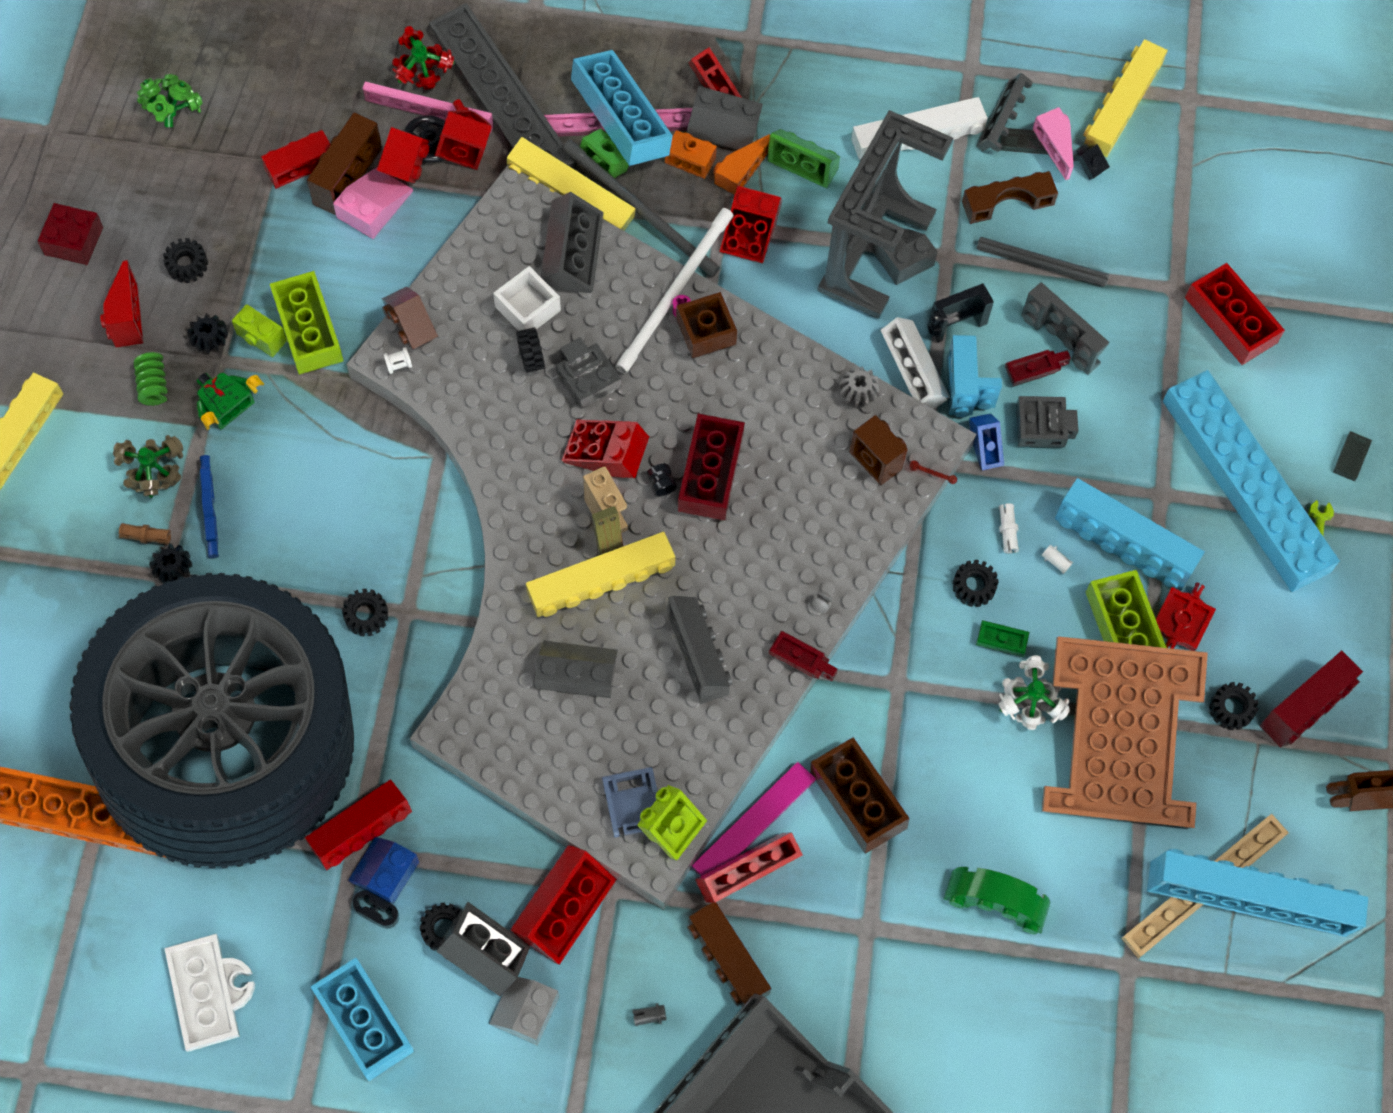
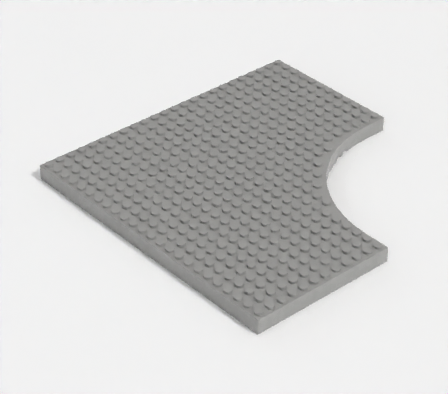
M508 165L409 287L419 294L438 337L412 349L407 344H402L397 333L400 331L397 323L393 324L391 319L388 320L385 316L346 364L350 378L388 400L412 417L423 429L429 431L440 447L447 452L468 487L483 533L485 550L484 588L480 612L470 644L457 672L436 704L410 737V741L415 750L565 847L570 845L587 851L619 882L664 910L691 870L692 865L697 861L817 681L816 678L769 654V650L779 633L784 631L825 653V657L830 661L972 448L976 434L878 378L880 389L879 393L876 394L874 402L869 401L866 407L861 402L857 407H855V402L853 401L847 404L846 397H841L839 382L845 372L850 373L852 367L859 371V366L696 272L693 273L679 295H686L693 301L721 292L737 329L736 345L692 358L676 317L673 315L672 304L638 354V358L628 373L623 374L615 368L616 363L632 344L684 265L604 219L602 222L593 292L563 291L551 287L560 296L561 311L536 329L542 348L545 369L526 373L517 342L516 331L518 330L495 308L493 293L528 266L541 277L552 200L562 195L557 192H551L550 188L540 182L536 184L534 181L528 180V175L522 172L518 174L515 170L509 169L510 165ZM581 337L587 347L595 343L599 345L621 377L622 384L620 389L583 409H580L556 372V364L563 361L560 356V348ZM406 347L412 368H400L389 374L383 354H393L402 351ZM698 413L745 422L744 437L725 521L678 512V498ZM874 415L880 420L886 421L892 433L896 437H901L908 448L903 469L882 486L849 453L853 431ZM576 419L638 422L650 437L636 478L612 477L627 504V508L621 511L628 525V530L621 533L623 546L665 532L675 554V566L666 573L660 574L658 572L650 575L648 579L642 582H631L621 590L607 591L597 599L589 598L583 600L573 608L565 607L559 609L552 616L537 617L527 593V582L599 556L592 513L584 500L583 476L593 471L561 461ZM665 463L670 466V476L675 480L677 489L668 495L658 497L653 493V483L649 481L647 471L655 465ZM817 592H827L832 599L831 608L825 613H819L812 607V598ZM668 597H696L699 605H704L707 619H705L707 627L711 626L716 639L713 641L716 649L721 650L724 663H721L724 672L728 671L732 679L733 685L730 686L729 695L700 704L668 618ZM543 640L618 650L611 698L536 689L535 674ZM652 767L657 791L667 787V785L680 789L708 821L677 861L671 859L656 842L651 841L643 832L624 836L622 827L618 828L620 837L614 838L602 777ZM641 778L617 783L618 791L642 786Z

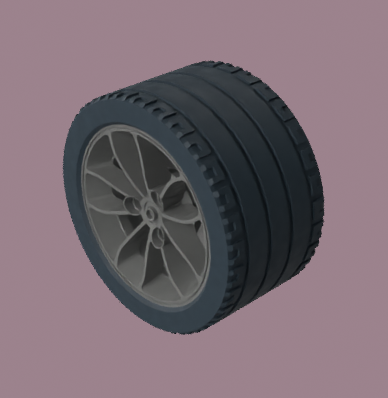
M206 573V575L197 576V574L186 578L183 576L179 577L178 580L163 582L164 584L160 586L155 585L151 587V590L139 593L135 599L128 600L127 604L122 608H118L112 617L109 616L105 620L106 623L103 627L97 629L96 636L88 642V649L84 650L81 655L83 659L78 662V671L73 677L74 687L71 688L70 694L72 698L69 706L72 712L70 714L72 733L79 754L109 814L117 825L121 826L123 831L132 837L137 844L142 843L144 849L155 852L161 858L165 856L171 862L178 861L186 866L193 864L197 868L208 866L209 869H215L216 866H221L222 869L232 865L241 867L244 863L254 864L256 860L262 858L264 860L269 859L270 855L274 853L278 855L282 853L281 850L288 846L291 848L295 845L294 842L303 840L305 834L317 828L316 824L325 819L327 812L331 811L334 807V801H338L340 792L346 785L345 778L349 777L350 766L353 761L352 753L354 752V729L345 670L339 649L332 635H329L328 628L320 622L317 614H312L311 608L304 606L299 598L291 597L290 592L286 590L281 591L278 589V586L274 584L268 585L264 580H253L250 576L240 577L239 574H233L232 576L225 575V573H219L218 575ZM230 664L226 673L216 672L215 665ZM246 666L265 671L246 682L241 677ZM206 668V674L195 678L189 674L195 670ZM177 680L175 690L166 688ZM286 684L295 692V705L268 706L255 704L254 702L256 696L275 685ZM192 691L196 692V694L191 698L184 697L186 694L191 693ZM234 691L242 692L236 697L230 696ZM154 700L172 707V712L141 723L144 714ZM292 721L291 728L283 744L266 761L258 745L248 735L254 722ZM209 728L217 729L212 733H205ZM177 730L180 736L179 740L167 755L154 765L140 751L143 743L152 736ZM241 744L250 753L254 761V770L232 780L227 777L222 768L221 751ZM192 748L211 752L216 783L184 781L168 775V772Z

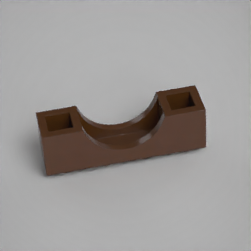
M1050 171L1043 173L1035 172L1025 177L1017 176L1007 181H994L979 187L972 186L964 191L962 204L969 223L973 224L991 220L995 206L1009 199L1025 202L1033 210L1054 206L1058 191Z

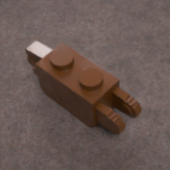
M1393 770L1356 772L1348 775L1346 781L1329 783L1326 786L1327 793L1330 795L1336 794L1329 799L1331 806L1334 808L1349 807V811L1393 808Z

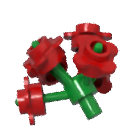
M407 26L404 29L403 35L398 38V42L400 45H405L408 49H411L412 54L411 56L404 54L399 59L394 58L392 65L396 69L393 68L392 71L396 73L395 78L399 83L405 85L407 82L414 84L412 79L417 72L416 63H420L423 72L418 74L419 82H416L415 85L417 88L423 87L425 90L432 89L436 86L435 83L441 80V77L439 75L435 76V72L427 70V68L431 69L432 66L437 65V68L442 69L443 73H446L447 68L451 69L452 65H454V56H451L452 52L450 49L447 52L443 51L439 44L425 47L421 40L424 36L421 30H414L412 26Z

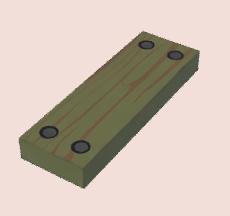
M613 506L592 514L598 555L623 547L619 514L616 507Z

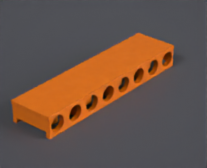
M0 767L1 824L157 856L155 852L144 849L142 843L137 844L132 837L123 831L121 826L117 825L109 814L106 805H104L96 786Z

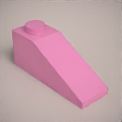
M1058 107L1037 116L1033 125V131L1064 179L1068 180L1074 167L1071 126L1068 116L1063 114Z

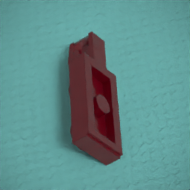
M1048 349L1007 362L1005 369L1014 387L1061 371V367L1069 364L1071 357L1068 350L1055 354L1054 351H1049Z
M784 631L779 633L769 650L770 655L816 679H819L821 676L832 682L837 675L838 668L828 664L829 659L825 657V653Z

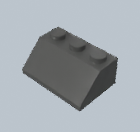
M698 86L686 133L700 140L709 141L713 145L737 151L753 143L763 104Z
M543 640L535 674L536 689L611 698L618 650Z
M467 902L443 936L436 952L482 983L489 990L501 996L518 978L531 946Z

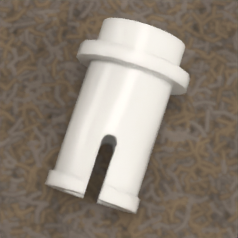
M1050 544L1041 556L1045 558V562L1048 560L1064 574L1073 562L1057 550V546L1053 547Z

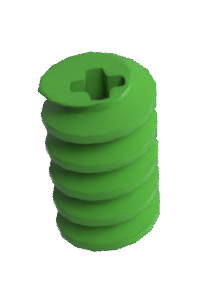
M150 352L141 354L133 362L134 374L136 376L135 382L137 384V398L140 403L147 406L160 405L167 401V397L164 396L168 391L164 387L167 383L164 379L163 355L160 353Z

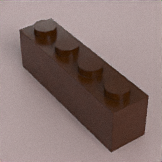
M710 903L689 916V926H687L690 935L694 940H700L703 945L701 951L708 962L711 960L717 967L715 973L722 984H728L731 989L729 995L736 1006L741 1005L743 1007L754 993L765 997L771 993L772 988L717 903Z

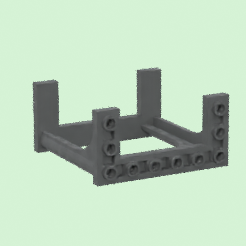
M888 111L828 218V224L833 227L826 272L818 285V292L876 318H880L890 296L850 279L870 242L891 252L895 250L903 235L904 228L883 220L885 214L927 231L937 210L913 199L900 184L897 176V167L901 146L905 144L943 161L953 143V137L893 111Z

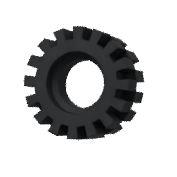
M185 238V242H182V239H177L178 244H175L174 241L171 242L172 248L166 247L167 253L163 254V261L172 279L175 280L177 278L178 282L181 283L185 279L186 283H190L191 278H193L194 282L198 280L197 275L203 277V271H207L206 265H208V260L202 245L198 244L194 239L191 242L189 238ZM190 255L194 257V261L189 265L180 266L177 264V261L183 256Z
M536 328L516 331L525 372L529 373L545 369L544 357Z
M970 560L966 561L965 565L962 564L959 570L957 569L953 580V592L956 591V598L961 597V603L963 604L966 601L969 602L968 606L970 607L973 606V603L976 604V607H981L982 603L984 605L988 604L997 590L999 580L996 579L997 572H992L993 567L991 565L987 568V562L985 561L982 562V565L978 564L979 560H974L972 564ZM971 576H977L984 581L985 586L980 591H974L967 586L966 580Z
M366 588L362 589L363 593H359L356 590L354 591L355 595H348V601L345 600L343 603L342 613L345 623L354 634L359 632L360 636L363 637L365 633H368V636H373L372 632L376 631V633H379L380 627L384 628L386 626L385 621H388L386 602L380 593L376 594L375 590L371 589L368 592ZM363 605L372 606L375 609L374 616L369 620H360L356 616L359 607Z
M1230 682L1229 685L1226 683L1216 691L1210 700L1212 702L1209 704V709H1212L1210 712L1211 717L1216 716L1214 721L1216 723L1222 722L1220 727L1225 728L1229 726V730H1234L1236 727L1237 730H1240L1243 726L1246 727L1256 716L1255 714L1258 712L1256 706L1259 703L1258 700H1254L1256 694L1254 692L1249 693L1250 687L1247 686L1244 689L1242 688L1243 683H1238L1235 686V682ZM1229 698L1237 699L1243 706L1242 712L1240 714L1230 713L1225 707V701Z
M444 902L440 903V906L432 905V909H427L425 911L426 915L421 918V936L425 944L433 951L438 949L443 938L435 934L434 926L440 919H449L452 922L456 919L461 909L455 908L454 904L449 903V905H446Z

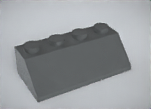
M572 192L552 200L541 278L556 290L591 293L594 288L604 212Z
M668 597V618L700 704L729 695L730 686L733 685L730 673L728 671L724 672L721 663H724L721 650L716 649L713 641L716 640L714 631L711 626L707 627L705 619H707L704 605H699L696 597Z

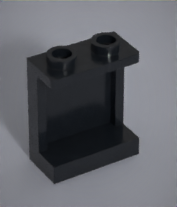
M984 283L933 303L927 328L929 334L935 337L938 343L943 341L947 326L970 317L975 319L978 327L987 325L994 301Z

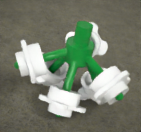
M1038 655L1029 657L1027 661H1021L1019 667L1024 669L1025 675L1031 678L1032 682L1027 687L1021 677H1016L1014 680L1005 678L1002 682L1005 695L1003 697L1001 693L999 694L1002 700L998 703L1000 706L999 711L1003 712L1005 716L1010 714L1013 720L1016 719L1017 722H1021L1027 729L1035 730L1036 726L1044 724L1046 721L1045 717L1042 716L1041 710L1036 707V703L1046 702L1049 705L1047 713L1052 717L1051 722L1055 723L1058 719L1060 721L1063 720L1070 711L1068 706L1070 700L1066 698L1063 701L1061 698H1057L1058 692L1062 688L1052 687L1053 683L1048 682L1046 679L1038 681V678L1042 677L1045 671L1049 669V664L1043 662ZM1027 698L1031 700V706L1024 707L1022 713L1017 714L1015 718L1014 714L1020 711L1017 704Z

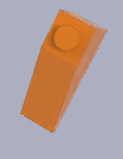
M770 134L727 155L722 163L718 162L713 171V174H715L714 184L734 195L737 185L744 187L768 155Z

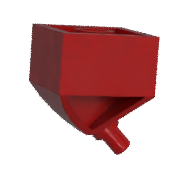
M457 99L453 102L457 111L448 112L435 156L478 170L492 125L481 115L465 107L460 99Z

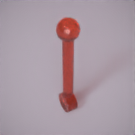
M915 460L910 462L909 468L912 471L920 470L948 480L950 484L957 483L955 475L948 476L919 465V462Z

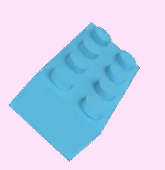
M354 958L311 986V989L368 1081H371L415 1052L357 958Z

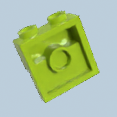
M667 785V787L657 791L656 801L653 805L641 812V820L637 826L651 841L656 842L671 859L677 861L708 820L680 789Z

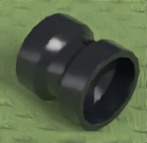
M658 464L647 471L648 479L653 483L652 490L655 496H665L677 489L675 480L670 476L671 469L668 464Z

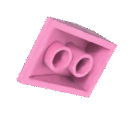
M376 167L347 186L334 201L336 217L374 239L411 195L413 189L394 177L377 171Z

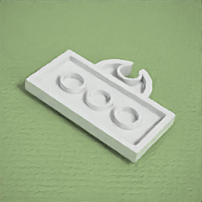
M217 934L164 948L185 1050L189 1052L240 1037L235 1011L244 1007L252 998L255 982H248L244 987L237 988L234 986V980L238 975H252L251 969L241 960L223 958Z

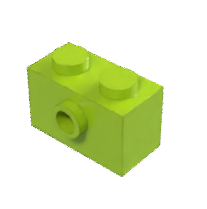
M247 304L232 320L237 335L242 337L251 346L257 347L272 358L287 342L283 327Z

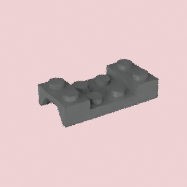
M1040 282L1028 293L1021 316L1028 325L1033 326L1037 330L1043 325L1046 326L1049 333L1056 335L1067 349L1074 351L1071 361L1075 367L1089 375L1101 364V361L1097 358L1109 345V341L1047 286Z

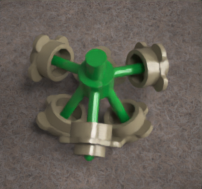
M170 435L165 436L166 440L162 441V447H159L155 440L149 439L146 441V446L140 448L138 453H136V449L130 440H125L124 443L117 442L113 448L115 465L120 466L122 463L130 464L135 458L140 463L139 468L126 472L127 479L124 480L123 485L126 488L136 490V493L143 492L145 497L149 496L150 498L159 495V490H166L169 486L176 485L181 479V475L178 472L179 466L175 464L162 467L158 461L165 456L169 459L175 457L183 458V445L181 441L175 436L170 437ZM152 468H156L159 471L157 474L158 480H152Z

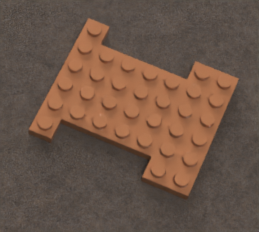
M1056 637L1052 687L1077 689L1069 788L1044 786L1042 812L1195 828L1197 803L1171 800L1179 701L1204 702L1208 653Z

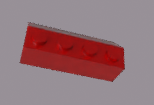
M568 845L510 930L530 945L531 948L560 965L617 879L587 851Z

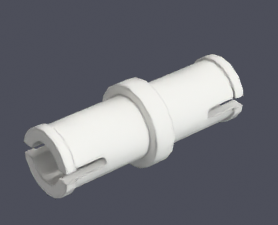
M1002 504L999 506L1001 518L999 531L1003 536L1004 553L1012 554V550L1017 553L1019 552L1017 540L1019 528L1018 524L1015 523L1014 504H1005L1006 508Z

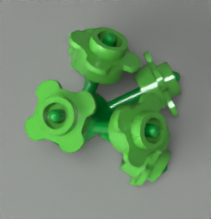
M167 74L163 79L157 78L154 81L152 78L146 79L140 84L141 89L137 92L139 95L137 102L142 104V109L152 112L158 122L164 121L165 127H173V117L176 116V111L188 107L191 112L197 110L200 113V105L203 104L202 97L197 92L193 93L189 84L183 80H178L179 77L173 74ZM159 83L162 84L164 91H168L167 101L164 95L158 94L161 91ZM178 100L185 101L184 103H181L176 106Z

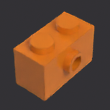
M676 130L672 137L670 154L665 157V163L705 179L716 159L717 146L709 141L695 138L689 133Z

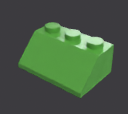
M779 129L771 133L768 162L824 188L829 186L839 169L841 156L831 150L817 146L812 141H806L792 132Z

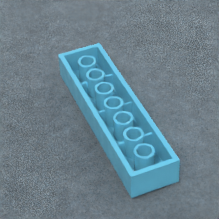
M1168 849V851H1165L1150 862L1147 892L1343 937L1366 927L1368 897L1359 895V892L1356 890H1336L1330 884H1310L1307 879L1284 878V874L1278 872L1262 873L1256 867H1236L1230 861H1210L1207 856L1184 855V852L1178 849Z

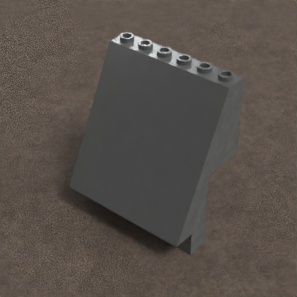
M754 993L653 1113L893 1112L851 1069L827 1061L765 996Z

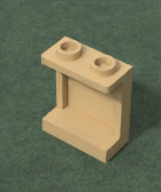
M602 467L584 475V500L591 513L594 514L615 506L619 514L621 533L627 531L628 525L621 514V511L627 508V504L607 468Z

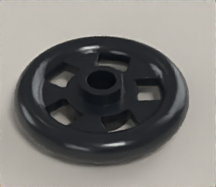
M432 115L419 116L407 124L404 132L418 136L413 131L419 127L423 131H421L418 137L432 139L433 141H429L428 145L429 150H434L438 146L445 120ZM432 124L438 126V131L434 128H429V125ZM429 151L422 162L437 163L445 159L439 158Z

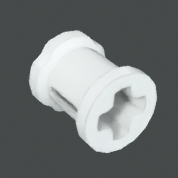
M406 347L402 351L393 354H383L389 374L400 368H412Z

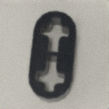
M360 891L354 896L353 907L362 917L385 929L392 928L398 923L399 913L393 904L369 891ZM369 898V902L374 906V909L372 910L367 906L361 909L359 901H365ZM381 910L387 913L389 910H392L393 919H386L384 922L382 915L378 911Z

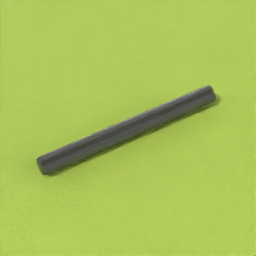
M980 237L978 240L977 249L1100 286H1106L1109 279L1108 273L988 238Z

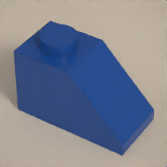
M991 413L969 418L970 431L976 434L973 447L980 469L987 470L1005 466L1000 421Z

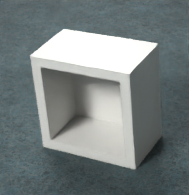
M530 266L493 293L495 308L518 331L533 327L538 329L561 311L560 296Z

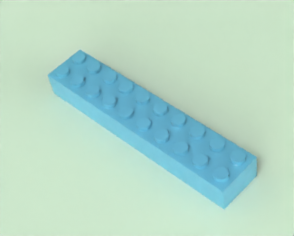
M1206 370L1169 388L1162 402L1290 591L1294 592L1331 573L1340 560L1210 372Z

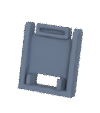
M649 767L602 777L614 838L620 837L618 828L622 827L624 836L643 832L637 826L641 820L640 814L644 809L651 807L656 801L657 786L653 768ZM641 778V787L618 791L617 783Z

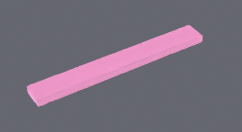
M693 108L656 109L655 111L669 131H687ZM594 113L544 115L558 137L589 135L600 128L606 132Z

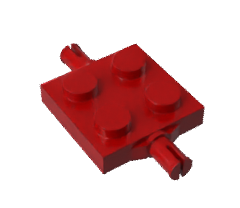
M1196 582L1191 593L1181 592L1171 587L1156 617L1160 632L1167 639L1165 644L1167 648L1170 646V649H1174L1177 644L1191 651H1196L1216 611V608L1204 603L1200 599L1205 588L1203 584L1197 592L1200 583Z

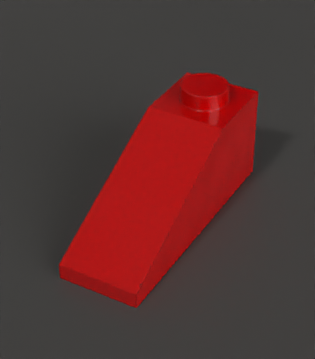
M710 47L688 62L704 88L742 98Z

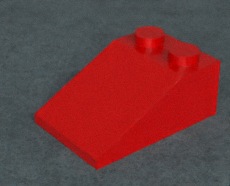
M128 260L122 262L103 303L104 314H100L101 325L103 328H106L108 340L112 339L116 348L144 343L138 283Z

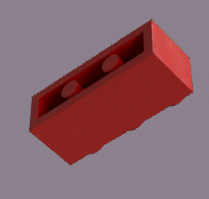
M320 130L261 156L264 169L275 189L311 174L319 163L320 156L329 149L330 142L324 131Z

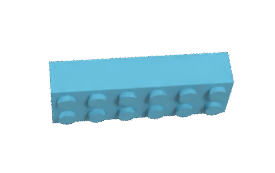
M609 50L573 59L571 81L628 165L631 166L669 156L673 135L615 52Z
M1079 478L1075 480L1066 494L1055 517V520L1064 528L1074 530L1087 541H1093L1105 552L1117 555L1124 563L1134 565L1142 570L1146 576L1163 582L1169 589L1173 587L1181 591L1205 553L1200 548Z

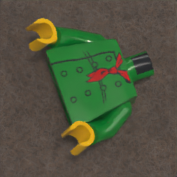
M203 373L197 379V383L202 387L197 392L199 400L196 405L199 420L207 430L210 429L209 426L213 423L222 430L255 403L251 391L256 394L258 392L256 388L259 385H264L263 381L258 375L244 378L219 373L212 379L207 373Z

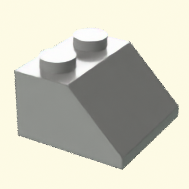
M518 977L503 993L489 1024L538 1046L559 999V992L535 980Z

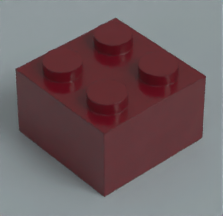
M53 203L37 241L46 256L88 265L103 230V225L96 212Z

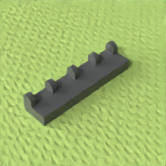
M1023 73L1008 81L976 146L982 152L989 148L996 152L1001 150L1002 145L997 142L999 136H1008L1009 130L1005 127L1008 118L1011 120L1016 119L1017 113L1013 110L1016 102L1023 103L1025 101V96L1021 93L1023 87L1031 88L1033 84Z

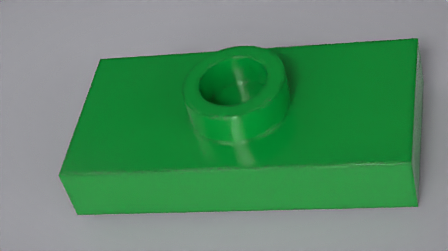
M982 620L976 645L1024 657L1030 632Z

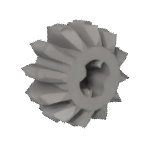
M863 366L860 367L859 371L852 367L850 373L845 372L839 382L841 397H846L847 404L853 401L855 402V407H857L861 402L866 407L869 401L874 402L880 387L878 385V376H872V369L865 372Z

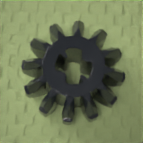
M207 313L204 318L197 316V322H190V329L187 330L190 344L196 347L199 352L204 349L208 354L211 349L219 352L218 345H225V338L228 337L225 322L220 320L217 315L211 318Z
M169 543L168 548L165 550L159 546V554L152 553L154 560L149 565L153 569L152 575L154 578H159L160 583L164 584L163 582L177 580L183 575L190 576L189 568L193 567V563L189 560L191 557L189 552L184 551L182 546L178 545L174 548L173 544Z

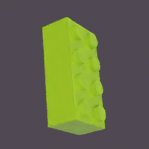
M315 271L270 283L298 374L343 362L342 352Z
M1137 570L1090 582L1085 593L1103 641L1167 648Z

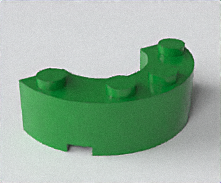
M958 867L952 870L943 898L949 901L948 903L951 906L957 908L977 906L986 911H992L993 909L1001 912L1002 916L1015 920L1017 925L1023 927L1022 930L1029 934L1036 935L1037 933H1042L1051 902L1045 894L1042 897L1036 894L1038 890L1036 887L1010 875L977 867L976 872H969L968 867Z

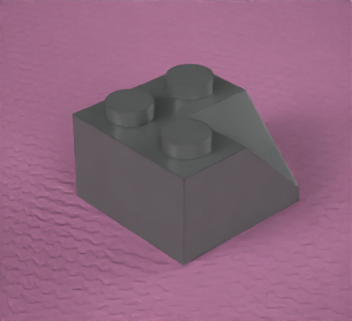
M904 229L903 235L893 252L873 244L872 252L896 285L933 267L938 253L925 234L910 229Z

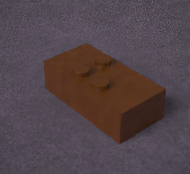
M354 112L338 136L333 137L329 149L320 156L319 163L307 179L313 205L336 215L333 205L334 201L347 186L365 175L382 150L377 122Z
M854 737L811 761V775L816 778L815 781L865 854L908 829L910 818Z

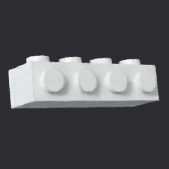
M895 318L881 329L883 337L912 397L934 410L947 401L950 396L913 320Z

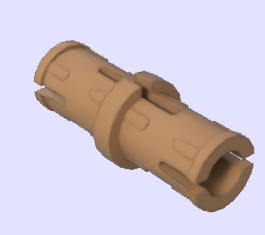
M122 523L119 528V538L137 540L144 544L154 542L169 545L171 540V530L152 528L150 525L145 524L143 526H135Z

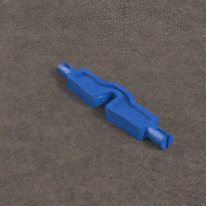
M202 455L200 456V476L208 557L218 558L217 520L213 506L215 497L210 456Z

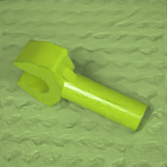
M1316 500L1308 509V515L1315 520V526L1322 536H1324L1325 521L1332 519L1334 510L1332 505L1327 503L1324 513L1319 512L1318 500Z

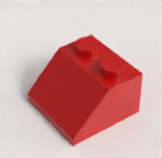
M391 127L377 171L415 184L422 173L421 164L423 158H426L429 152V141Z

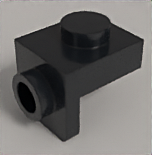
M1085 144L1076 149L1077 154L1073 156V162L1079 160L1089 180L1094 179L1110 167L1098 144L1091 146Z

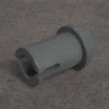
M656 1003V1006L633 1009L635 1026L655 1022L662 1024V1021L667 1020L665 1006L659 1005V1003Z

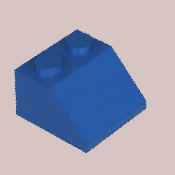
M375 837L348 881L394 904L418 866L419 859L417 854L396 842Z

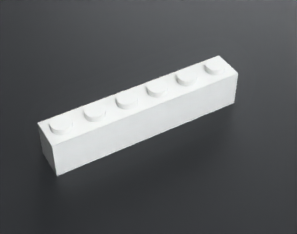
M979 97L902 115L951 136L953 140L969 134H979L985 130L988 119ZM883 120L853 127L851 140L859 161H861ZM905 144L901 146V151L907 149L914 150V148Z

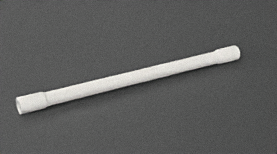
M722 208L712 222L710 229L647 322L616 363L615 368L623 374L628 373L638 358V354L672 306L673 299L680 294L720 233L724 231L733 218V213L730 210Z

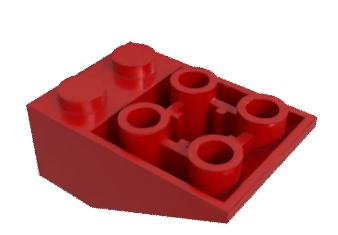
M737 185L731 207L733 218L726 226L719 252L763 263L783 199L779 196Z
M576 419L561 461L592 471L606 467L612 477L636 478L650 436L638 422Z

